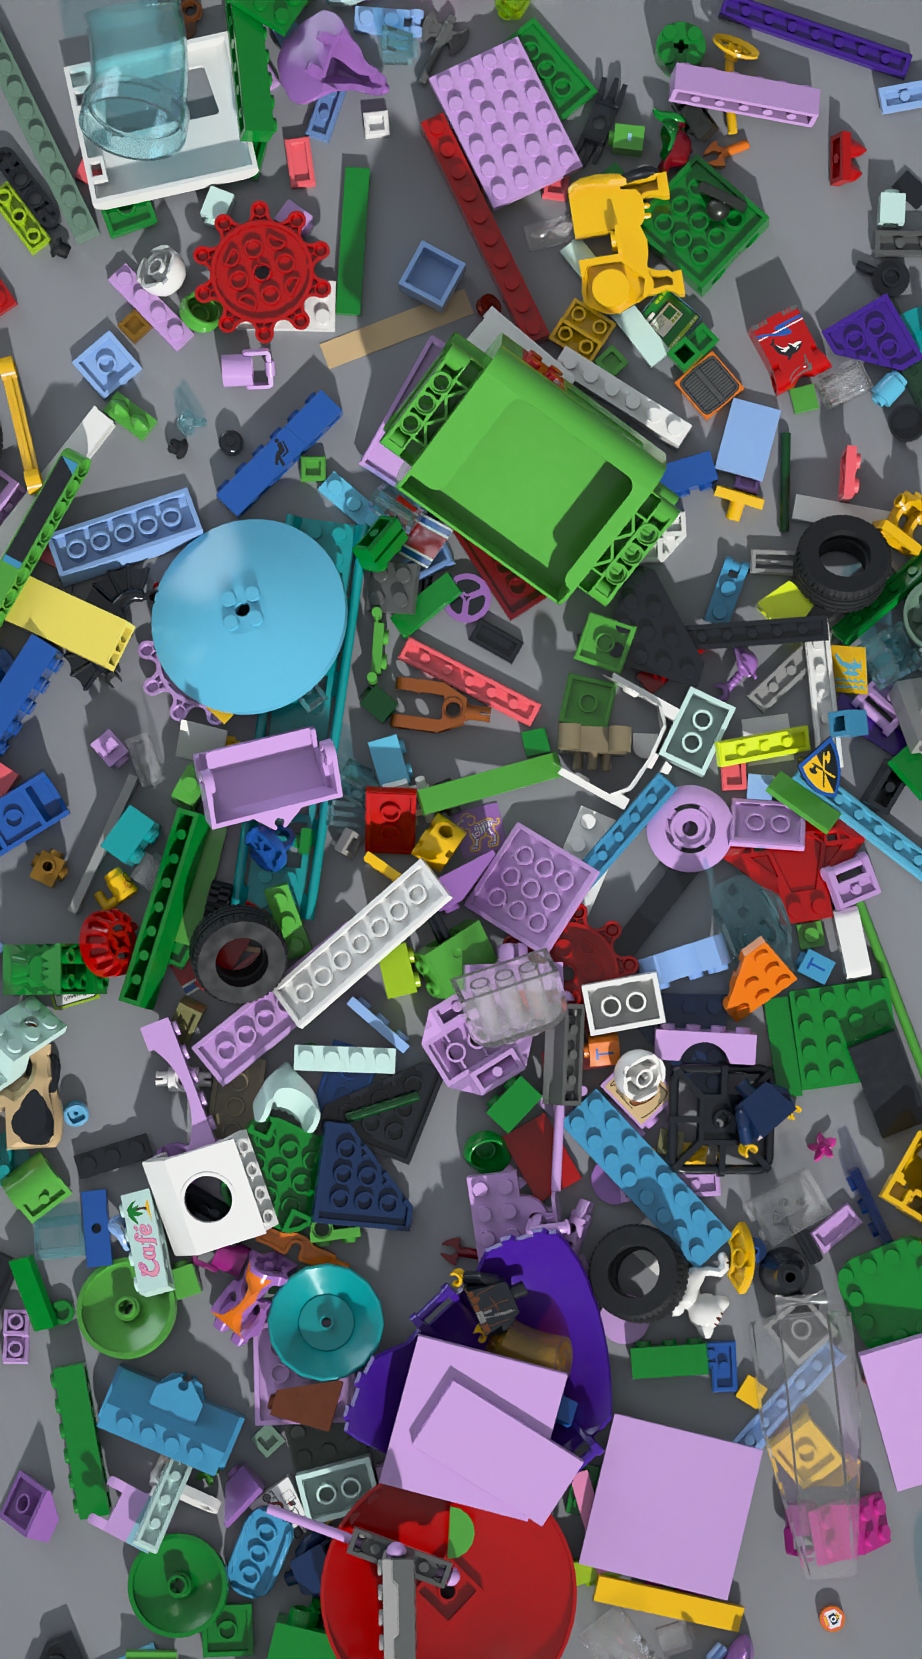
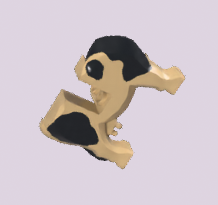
M51 1044L45 1045L29 1057L32 1064L30 1076L26 1075L25 1071L22 1077L0 1091V1113L5 1111L7 1150L54 1148L61 1141L63 1135V1111L57 1092L61 1065L57 1055L51 1054Z

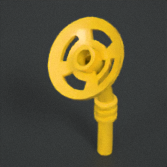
M717 33L712 38L716 46L725 52L726 72H734L735 62H738L739 58L751 60L757 59L759 56V51L753 45L735 36ZM726 112L728 134L738 133L736 114Z

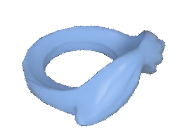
M119 1213V1215L110 1218L108 1230L118 1238L123 1249L128 1251L131 1249L130 1243L127 1242L121 1226L117 1224L120 1223L123 1228H127L125 1218L123 1219L121 1213Z

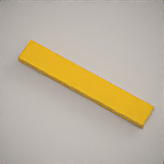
M598 1574L592 1595L593 1601L739 1632L745 1609L740 1604Z

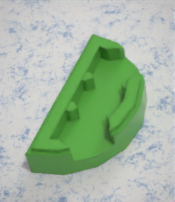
M450 1506L447 1559L457 1558L466 1553L472 1545L475 1535L474 1525L469 1515L460 1508Z

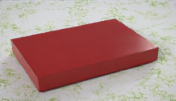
M366 786L365 853L368 851L371 853L389 854L412 853L415 848L417 788Z
M545 1112L502 1136L534 1197L540 1199V1201L545 1200L552 1194L551 1176L554 1128ZM564 1146L561 1190L582 1179Z

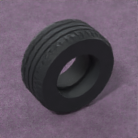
M832 515L815 521L804 531L796 549L793 561V577L798 589L801 590L802 595L809 599L811 603L827 611L850 613L868 607L880 596L890 572L892 562L891 550L888 542H886V538L883 537V534L874 525L851 515ZM833 551L846 552L860 561L864 571L855 576H839L827 570L822 564L820 557Z
M231 904L223 908L220 907L219 910H214L208 916H205L199 922V925L196 926V930L193 931L191 936L189 956L195 977L206 993L216 1000L219 999L221 1002L246 1004L247 1002L251 1003L259 998H264L265 995L267 996L269 992H272L278 986L287 970L289 958L283 934L276 921L267 912L258 907L247 904ZM249 938L261 944V951L257 959L243 969L228 970L216 963V957L220 949L234 939Z
M644 1224L623 1225L607 1233L594 1248L595 1251L592 1252L591 1262L588 1266V1279L590 1280L594 1297L599 1305L608 1313L627 1322L638 1324L652 1323L669 1315L679 1305V1302L682 1301V1297L685 1295L684 1292L687 1290L689 1278L688 1263L680 1246L664 1232ZM638 1250L648 1251L658 1261V1281L654 1288L646 1295L641 1297L628 1296L621 1290L618 1283L620 1265L629 1254Z

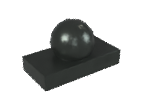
M704 181L701 182L698 188L701 194L711 198L706 204V214L711 220H724L729 215L730 207L745 214L748 208L746 201Z

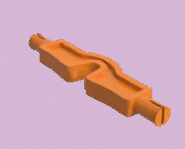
M272 1227L266 1230V1234L255 1237L256 1241L273 1248L281 1254H287L292 1244H300L301 1248L297 1258L303 1263L310 1265L331 1263L347 1268L350 1266V1264L336 1259L335 1253L311 1243L310 1238L300 1232H292L290 1234Z

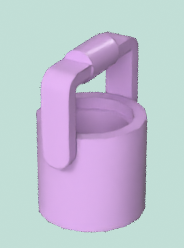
M268 348L245 349L242 351V354L221 356L224 387L246 386V389L252 390L267 389L273 386V376L276 375L275 361L271 359V351ZM266 355L265 371L268 382H254L252 356Z

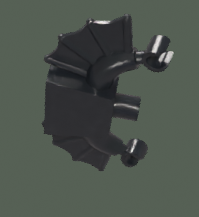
M127 564L125 568L119 571L108 570L102 580L94 582L92 586L98 592L91 589L85 602L125 620L127 615L124 611L131 603L148 600V602L154 604V595L159 591L151 589L148 593H144V587L150 571L149 567L137 569ZM66 650L64 658L70 663V676L75 677L81 682L83 691H87L100 673L105 674L104 680L111 688H115L110 683L113 677H117L122 682L121 676L116 671L113 672Z

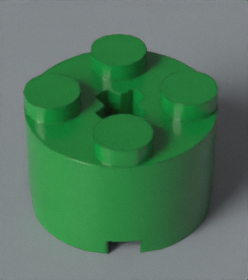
M675 22L666 25L660 32L654 57L657 66L666 76L671 77L677 62L690 63L701 67L706 50V42L701 29L687 22ZM677 48H682L683 53H678Z

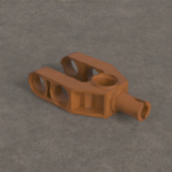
M396 677L395 690H409L416 692V694H437L444 697V703L442 705L441 719L391 714L390 727L439 734L465 725L468 719L490 723V715H483L481 713L491 714L492 707L470 705L465 696L444 682ZM450 704H458L461 710L458 715L450 716L447 714V707Z

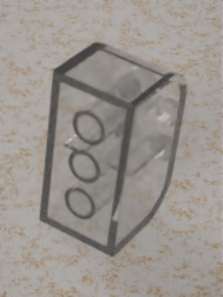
M547 948L450 979L459 1012L473 1041L483 1047H498L504 1044H512L528 1036H536L558 1025L567 1011V1001L560 974Z

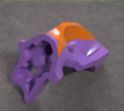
M254 1249L251 1250L244 1276L241 1279H234L211 1307L210 1312L216 1316L213 1326L222 1332L228 1331L231 1328L234 1331L231 1341L236 1346H242L251 1337L260 1334L272 1303L270 1300H264L263 1296L272 1286L286 1284L289 1279L288 1277L293 1275L298 1268L296 1263L288 1260L284 1254L278 1251L260 1254ZM234 1292L236 1293V1301L233 1299Z

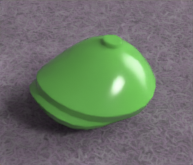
M195 291L182 299L179 306V314L188 328L196 332L206 333L218 327V321L223 314V306L218 301L201 303L196 299Z

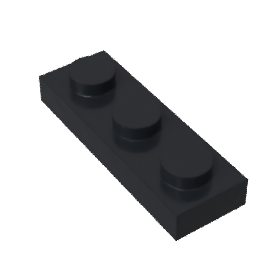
M147 1133L73 1157L80 1179L83 1180L152 1158L153 1153Z

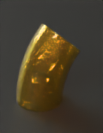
M518 1320L513 1322L505 1334L490 1337L485 1348L486 1352L567 1372V1379L572 1368L573 1348L569 1337L543 1332Z

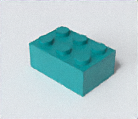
M129 805L100 846L123 863L134 867L135 864L140 865L148 853L145 850L149 844L154 845L162 835V832L159 831L162 826L137 808Z

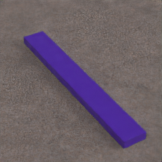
M724 0L718 15L721 19L901 80L905 79L913 56L912 54L753 0Z

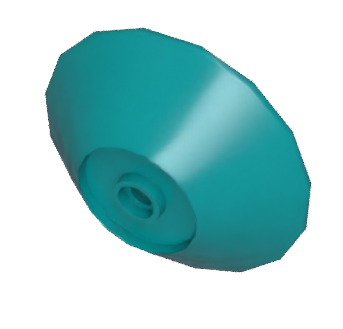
M331 1263L307 1266L288 1277L287 1283L282 1285L273 1296L267 1319L270 1342L282 1363L300 1376L319 1381L346 1378L364 1367L379 1347L384 1327L381 1301L370 1283L351 1268ZM324 1318L331 1320V1325L327 1328L322 1325Z

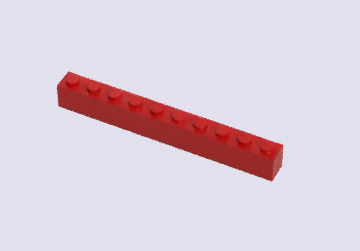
M442 112L421 122V132L514 325L538 345L548 341L550 333L444 113Z

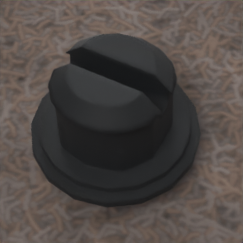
M62 237L57 238L50 251L51 256L55 257L57 255L65 259L68 257L71 246L62 242Z
M175 438L171 439L169 443L173 446L168 445V452L175 454L178 460L184 458L188 450L187 440L185 438L181 441Z

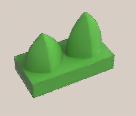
M118 391L103 409V413L141 441L146 439L158 423L156 419Z

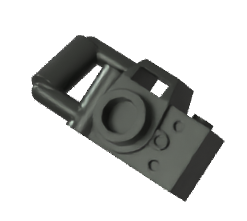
M673 102L671 105L674 112L681 114L685 118V133L695 135L698 140L706 142L719 130V127L706 108Z

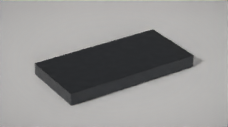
M894 1028L847 1046L881 1137L886 1138L922 1124V1099Z

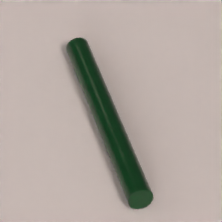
M787 432L781 433L779 532H789L791 433Z

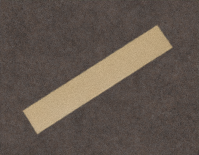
M465 289L453 293L443 313L423 304L319 345L328 368L331 369L472 315L474 312Z

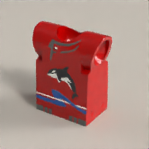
M796 304L751 326L747 332L767 371L770 373L772 387L776 396L794 388L799 378L815 377L832 368L827 357L816 347V343Z

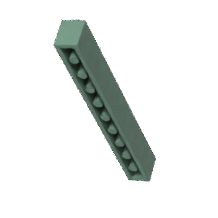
M0 30V87L77 244L80 245L99 236V230Z

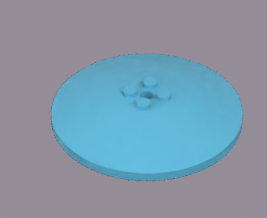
M246 519L226 523L207 531L189 543L176 556L164 573L152 608L151 626L154 647L158 659L169 678L181 691L199 704L216 711L236 715H251L276 710L294 702L309 692L324 677L334 663L345 637L348 617L345 586L336 565L326 551L315 540L299 529L281 522L264 519ZM248 605L250 607V611L246 616H238V610L241 606Z

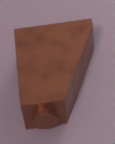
M337 1380L279 1389L276 1391V1395L271 1394L267 1409L271 1410L270 1415L330 1432L344 1382Z

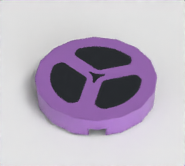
M464 573L453 577L463 593L444 608L449 617L461 623L467 624L478 621L485 616L490 608L492 598L489 587L482 578L474 574Z

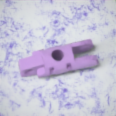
M580 1198L576 1209H573L569 1216L570 1234L563 1233L566 1241L569 1244L572 1242L571 1248L577 1257L587 1235L588 1228L591 1225L593 1218L591 1215L595 1205L593 1202Z

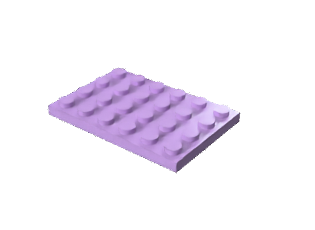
M518 36L429 78V83L493 211L583 169V165Z

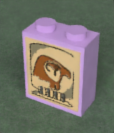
M614 1071L599 1084L641 1129L645 1126L648 1129L651 1128L659 1120L656 1115L663 1109L666 1112L668 1111L669 1084L665 1080L664 1082L660 1081L656 1087L659 1091L654 1096L641 1102L629 1099L620 1092L614 1081Z

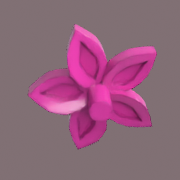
M819 1132L816 1137L817 1143L807 1146L811 1151L815 1152L814 1160L816 1162L823 1155L828 1158L834 1157L833 1151L830 1148H833L836 1143L835 1138L829 1137L826 1139Z

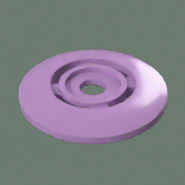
M696 785L679 786L646 825L648 843L655 856L666 866L680 872L703 871L717 864L730 848L729 834L732 815L726 803L713 791ZM695 804L699 806L698 810L693 808L684 809L680 812L675 810L681 805ZM692 821L696 823L698 831L694 836H687L683 833L682 827L685 822ZM701 845L705 847L704 850L697 853L680 851L682 847L687 849L697 848Z

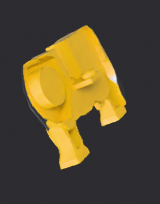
M643 166L624 174H595L583 177L568 187L575 240L610 235L612 251L618 252V254L579 260L584 304L598 312L613 315L621 314L648 296H654L665 291L673 292L679 298L685 297L682 270L671 272L670 270H655L647 266L648 244L641 228L644 219L651 218L652 216L651 213H645L644 209L649 208L650 204L643 203V200L653 197L662 200L670 199L666 172L659 173L658 168Z

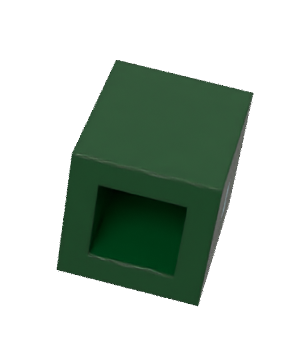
M377 685L373 688L368 686L359 697L362 699L360 706L382 725L399 707V704Z

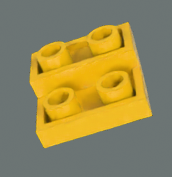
M574 298L548 339L562 348H565V346L569 347L593 362L617 323L591 309L577 298Z

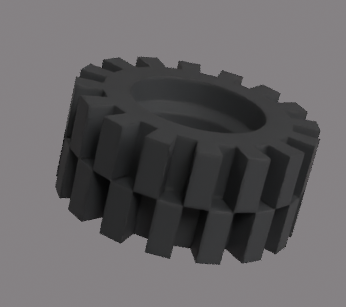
M212 880L203 918L208 916L210 912L219 910L220 907L230 906L233 884Z

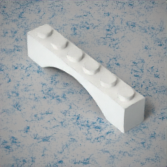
M565 346L556 360L574 375L575 382L573 385L592 394L616 408L675 451L679 449L690 432L691 424L569 347Z

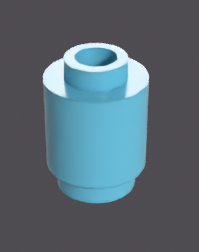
M892 370L891 373H886L871 390L873 395L871 399L879 407H890L905 390L906 379L895 370Z

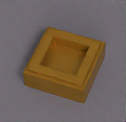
M136 309L131 311L117 325L134 344L153 328Z

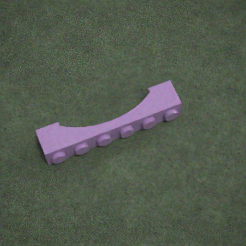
M167 1017L141 1027L140 1030L148 1051H156L170 1064L185 1089L192 1118L190 1144L185 1146L186 1152L222 1140L221 1138L217 1140L213 1131L217 1129L213 1116L207 1115L205 1106L208 1105L206 1096L203 1091H198L196 1082H199L197 1072L194 1067L190 1068L187 1062L190 1054L186 1044L181 1045L178 1038L181 1030L177 1020L172 1021L171 1017Z

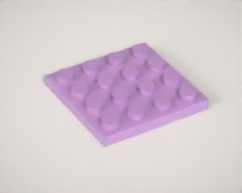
M517 822L466 900L464 906L546 958L600 872Z
M322 1320L323 1327H329L331 1320ZM264 1323L260 1334L253 1337L255 1426L300 1424L270 1415L271 1410L267 1409L271 1394L276 1395L277 1390L337 1380L344 1382L332 1423H345L343 1414L346 1404H351L356 1390L354 1385L356 1372L346 1378L329 1381H319L300 1376L282 1363L270 1342L268 1323Z

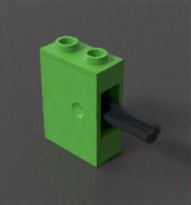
M439 910L427 920L436 939L414 953L415 966L427 983V991L434 998L447 999L463 988V965L494 964L498 959L479 920L466 919L448 930Z

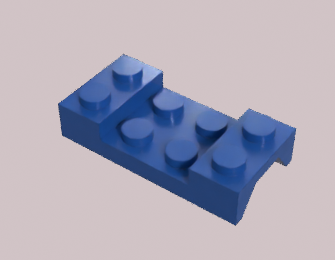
M44 769L23 780L20 785L0 796V856L70 814V809Z

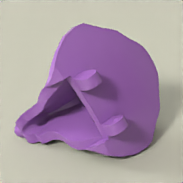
M322 10L300 23L284 41L279 52L277 65L280 83L290 101L298 105L310 103L336 91L353 90L374 96L384 95L389 92L390 88L386 82V77L377 68L366 62L360 47L354 42L344 21L331 11Z

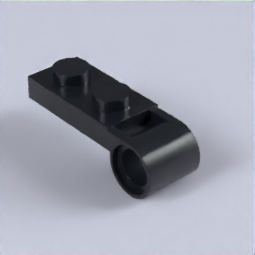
M193 1183L188 1185L185 1192V1203L190 1213L204 1221L211 1222L223 1218L230 1211L231 1207ZM242 1241L235 1244H231L229 1246H239L242 1243Z

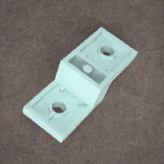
M33 995L0 1015V1091L25 1074L29 1057L66 1032L67 1025ZM25 1023H34L37 1027H28Z

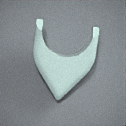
M286 1061L264 1081L253 1102L255 1121L263 1123L269 1116L271 1109H280L282 1112L286 1111L288 1115H293L295 1120L301 1123V1127L305 1132L312 1133L320 1120L317 1097L310 1085Z

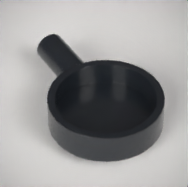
M858 260L855 267L856 270L872 276V286L880 296L887 293L889 298H896L905 292L910 282V274L907 267L897 260H885L878 264L877 267Z
M904 404L895 408L888 422L891 434L901 442H913L922 436V410L911 404Z

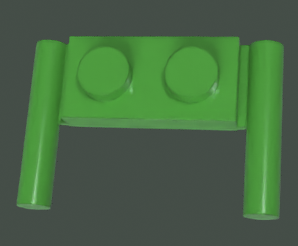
M379 607L372 609L374 620L371 672L367 675V680L371 687L378 685L377 675H381L382 669H387V654H383L384 644L388 645L389 630H385V624L380 623L383 620V615Z

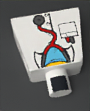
M287 1474L263 1491L249 1505L254 1510L260 1506H268L270 1503L299 1515H305L300 1494L290 1474ZM292 1523L294 1528L293 1539L295 1540L307 1530Z

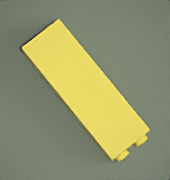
M29 576L4 620L113 672L136 628L128 621L31 576Z

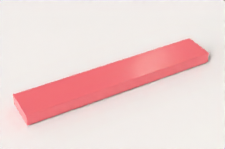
M410 636L398 656L400 661L446 683L528 727L531 726L542 705Z

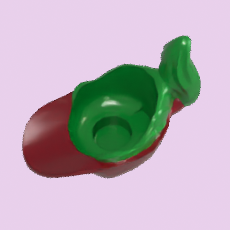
M653 108L654 116L663 123L661 127L662 150L660 152L662 160L657 168L659 173L666 172L667 174L671 167L686 165L690 154L693 152L691 140L685 133V118L681 114Z

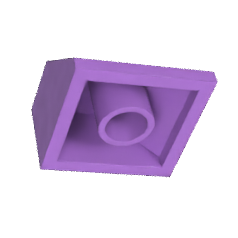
M246 1462L241 1466L236 1464L226 1474L229 1477L225 1484L224 1525L227 1528L263 1492L266 1482Z
M19 1470L0 1512V1518L24 1537L49 1543L59 1521L52 1493L30 1475Z

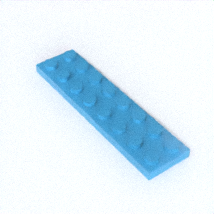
M596 1088L581 1101V1106H575L564 1117V1129L660 1231L670 1236L680 1246L684 1253L683 1255L693 1267L699 1268L732 1237V1233L675 1172H671L665 1161Z

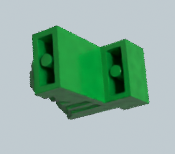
M79 944L3 945V995L107 994L109 978L99 977L89 970L82 958Z

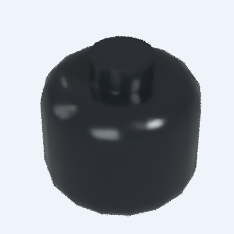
M227 430L220 435L219 447L225 455L236 456L243 450L244 440L237 431Z

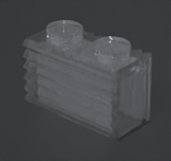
M849 360L839 366V371L832 374L829 370L817 376L818 381L815 382L814 388L826 412L872 390L873 384L861 361L854 363L853 360Z
M147 732L125 740L140 784L144 789L167 780L161 767L162 764L159 762L157 750L154 748L152 736Z

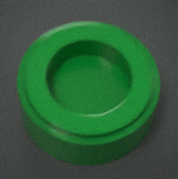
M62 1298L52 1304L58 1324H67L74 1318L75 1306L70 1300Z

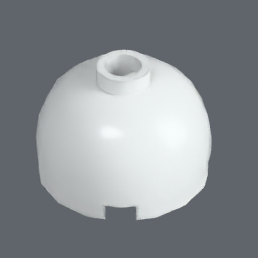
M160 245L150 251L153 255L149 259L143 258L137 269L136 279L141 284V287L150 294L166 297L182 287L186 276V267L183 258L168 245Z
M635 1049L628 1051L617 1061L614 1068V1081L617 1088L626 1097L641 1102L648 1100L659 1091L656 1087L660 1081L664 1082L666 1068L663 1061L647 1050Z

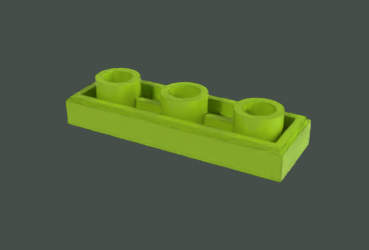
M6 181L0 186V213L33 256L50 244L52 239L10 183ZM24 215L22 220H16V217Z

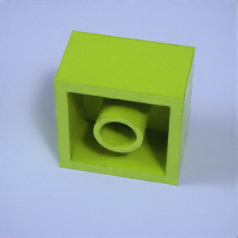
M406 943L399 944L379 962L388 999L417 993V987L421 986L418 971L413 972L411 965L412 962H416L413 948H407Z

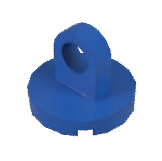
M256 825L246 833L245 843L246 846H250V856L259 867L268 872L271 870L278 872L287 864L286 851L291 848L295 835L288 826L277 825V830L263 825ZM277 835L285 836L287 841H281Z

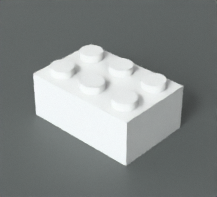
M657 971L586 983L581 986L591 1036L666 1022Z

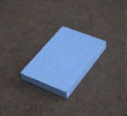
M733 397L715 469L762 482L781 410Z

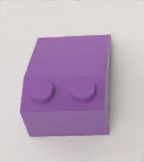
M494 850L439 878L453 897L439 909L440 913L445 911L448 915L460 908L459 903L464 900L495 857Z

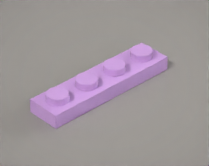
M125 263L108 279V282L178 352L194 336V333L158 296L150 294L141 287V284L136 279L137 274Z

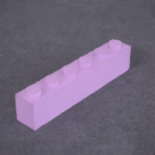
M677 62L670 77L669 101L812 128L819 116L821 89L812 88L809 85L801 86L790 84L786 81L764 79L761 76L753 77L742 75L738 72L721 71L713 67L705 68L694 66L690 63Z

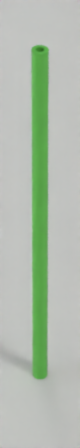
M863 900L855 905L858 907L861 923L882 977L889 978L891 1001L922 1079V1051Z

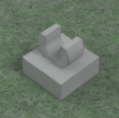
M347 827L345 829L338 828L337 832L342 835L338 842L331 840V844L335 846L334 849L354 859L365 837Z

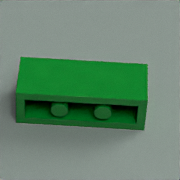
M702 1337L686 1338L687 1342H677L675 1338L662 1339L661 1344H651V1340L636 1341V1345L630 1348L633 1379L709 1374L708 1341H702Z

